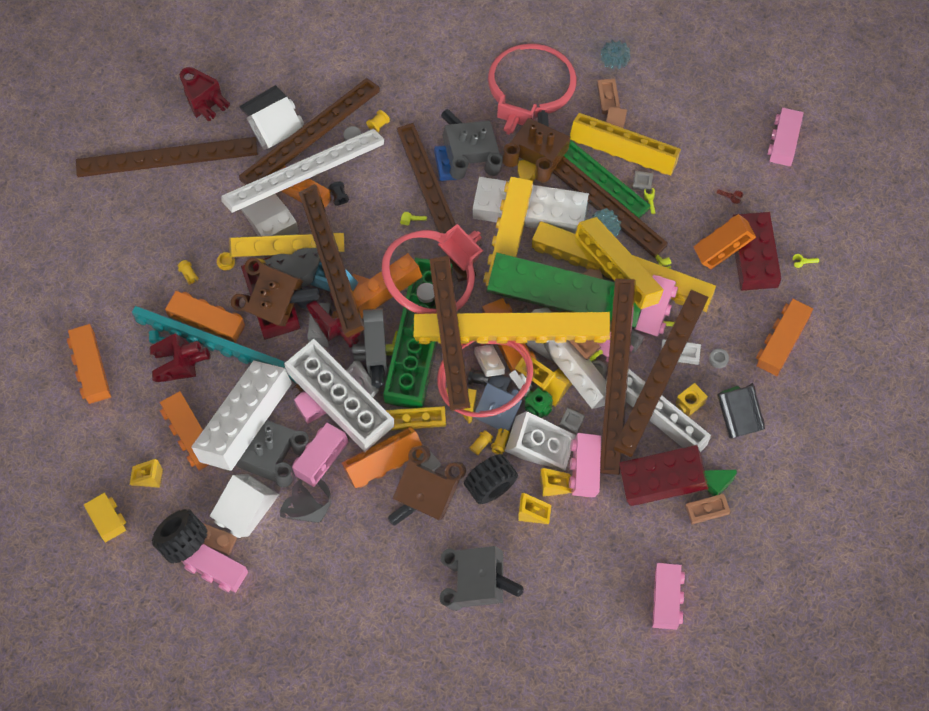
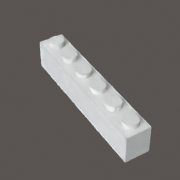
M547 307V308L535 309L532 313H552V312H551V311L548 309V307ZM547 340L546 343H543L551 358L592 409L605 406L607 381L589 359L586 360L569 340L566 343H556L555 340Z
M629 369L626 402L634 407L646 382ZM661 396L650 422L682 448L698 445L701 452L708 445L711 435Z

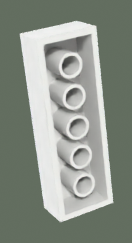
M479 177L473 205V219L497 222L498 217L501 218L503 211L500 210L502 199H506L507 193L504 192L506 181ZM533 185L524 227L537 229L541 221L575 234L578 223L585 221L589 193Z
M315 339L285 362L286 372L364 452L394 427V418Z
M253 360L192 445V449L199 462L232 471L292 383L285 368Z

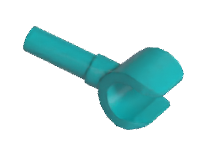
M157 330L149 331V342L151 344L166 338L159 337Z

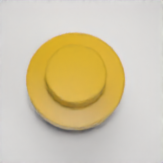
M223 252L217 258V266L221 270H230L235 265V258L230 257V253Z

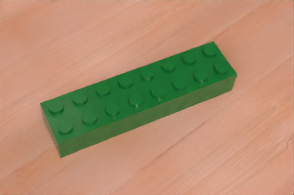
M496 252L486 292L563 312H610V324H612L615 282ZM635 303L632 329L636 328L640 308Z
M415 257L414 261L419 266L423 277L408 286L406 298L421 307L436 309L435 299L430 303H423L417 297V288L421 284L430 283L433 285L430 260ZM405 307L403 308L383 393L384 403L408 408H423L438 341H430V344H420L419 341L415 340L414 314L416 313Z

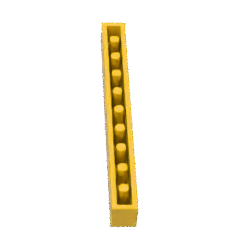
M540 221L532 238V248L535 251L548 253L555 259L567 260L571 265H580L587 270L600 269L606 278L613 279L576 239L574 233ZM632 255L652 277L656 275L676 282L675 286L678 287L675 298L671 297L675 303L684 305L691 290L708 296V301L703 309L704 312H707L716 285Z
M610 312L457 314L462 344H467L469 341H477L480 344H486L488 341H496V343L501 344L508 343V341H516V343H527V341L546 343L547 340H555L556 343H566L567 340H574L576 343H585L586 340L604 343L606 340H610ZM414 314V338L420 344H430V341H438L441 344L437 314Z

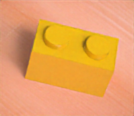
M105 492L83 504L105 543L127 531L124 527V524L127 523L121 513L117 514L115 508L118 507L112 497L108 498Z

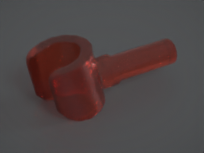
M717 190V194L730 198L734 204H739L741 201L735 196L742 198L744 195L739 190L734 193Z

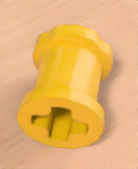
M378 110L377 115L371 120L369 119L366 124L370 130L374 129L379 133L380 128L390 122V118L385 112Z

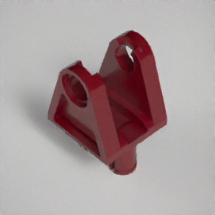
M186 67L180 71L179 75L184 87V93L196 118L202 114L207 121H211V118L214 119L216 113L211 107L215 104L221 111H225L223 106L226 109L229 108L230 102L222 96L219 82L216 79L192 67ZM187 73L194 75L191 80L184 79Z
M315 300L307 304L308 311L328 341L341 335L350 348L353 344L359 342L357 337L361 332L347 338L339 318L335 317L333 319Z
M176 333L151 345L149 348L150 355H155V358L173 356L172 361L152 371V380L154 382H165L196 377L195 364L211 358L209 349L207 347L202 349L198 341L188 343Z

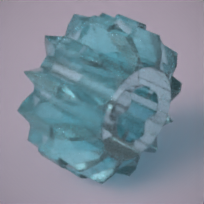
M613 39L610 43L606 42L601 49V60L605 62V67L611 65V70L614 66L620 70L621 66L626 67L627 62L630 61V48L627 47L626 43L621 44L620 39L617 42H614Z
M608 208L595 212L592 218L597 217L617 237L621 230L619 225L621 221L617 219L618 215H614V211H609Z

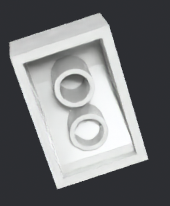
M276 194L241 208L258 236L294 235L299 232L296 220Z
M524 412L515 417L505 452L526 461L566 471L571 454V440L576 435L529 412Z

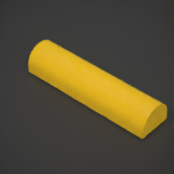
M445 406L386 410L394 418V427L391 430H405L409 427L413 429L446 427Z

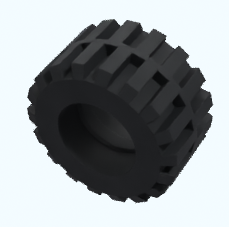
M498 454L478 464L464 480V486L478 504H485L497 499L510 489L515 483L518 473L503 454Z
M183 509L172 513L164 519L154 531L151 541L152 545L168 562L172 564L180 563L199 550L207 537L206 533L208 531L191 510Z

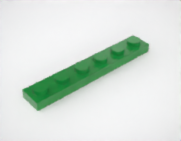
M570 140L569 149L564 157L639 219L650 209V204Z

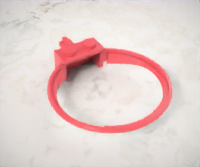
M521 44L505 50L493 61L488 73V84L493 97L498 102L497 118L507 120L503 131H506V134L509 135L510 133L513 134L517 124L524 125L528 118L535 120L538 112L545 110L548 114L553 113L566 105L571 99L576 88V73L570 61L562 53L541 44ZM518 49H539L554 54L567 65L570 72V85L567 92L558 100L539 104V107H537V104H534L530 111L505 103L506 95H504L495 82V70L500 60L512 51Z
M456 224L446 234L432 230H420L396 239L387 248L382 260V276L388 291L403 307L416 314H437L436 309L421 307L405 298L394 285L389 268L392 253L404 241L412 238L433 239L440 242L438 246L463 271L466 270L467 286L461 299L456 302L458 311L468 301L474 287L475 271L473 264L483 252L476 244L482 239L481 233L474 230L468 235Z
M469 341V343L462 344V349L475 341ZM488 341L486 345L501 343H496V341ZM508 341V343L502 344L516 349L524 358L527 368L525 384L511 401L496 409L479 411V413L464 409L454 411L470 417H489L500 414L517 404L527 392L533 377V363L527 349L521 343H516V341ZM442 360L438 370L437 384L442 399L450 407L446 391L444 362Z

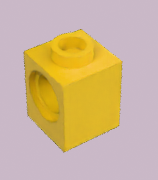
M693 383L677 396L676 407L689 417L706 404L708 396L696 383ZM686 399H692L695 403H687Z

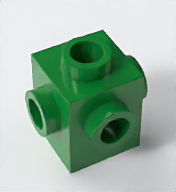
M539 387L534 392L530 391L525 397V411L539 418L546 417L553 409L552 396L547 391H542Z

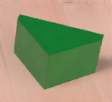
M705 470L708 484L707 491L712 496L720 495L735 479L737 470Z

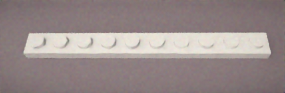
M374 129L369 130L222 195L221 201L233 213L384 145V139Z

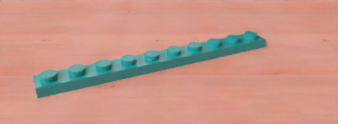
M137 306L132 311L135 321L141 325H151L155 330L159 332L164 330L169 332L170 335L176 333L180 337L186 338L189 343L198 341L210 351L218 350L222 355L226 357L234 356L242 363L248 364L254 360L285 368V361ZM288 374V376L290 377V379H291L293 382L297 383V382Z

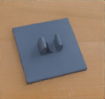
M487 383L475 412L479 413V411L496 409L511 401L515 396ZM523 399L500 414L474 418L496 429L502 428V432L504 429L509 431Z

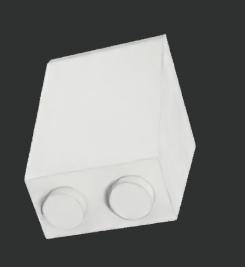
M285 97L247 117L263 150L289 138L303 127L304 122L300 115H296L294 111L296 108L291 99L288 100Z
M248 474L232 475L210 517L215 519L214 522L220 527L230 529L232 535L238 538L247 537L279 494Z

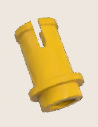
M183 260L178 264V271L182 272L187 283L191 285L198 281L199 278L192 269L191 262Z
M502 428L498 429L495 442L491 444L492 452L495 454H503L505 452V446L510 432L504 429L503 433Z
M486 430L480 432V436L469 447L477 456H479L488 443H492L493 436Z

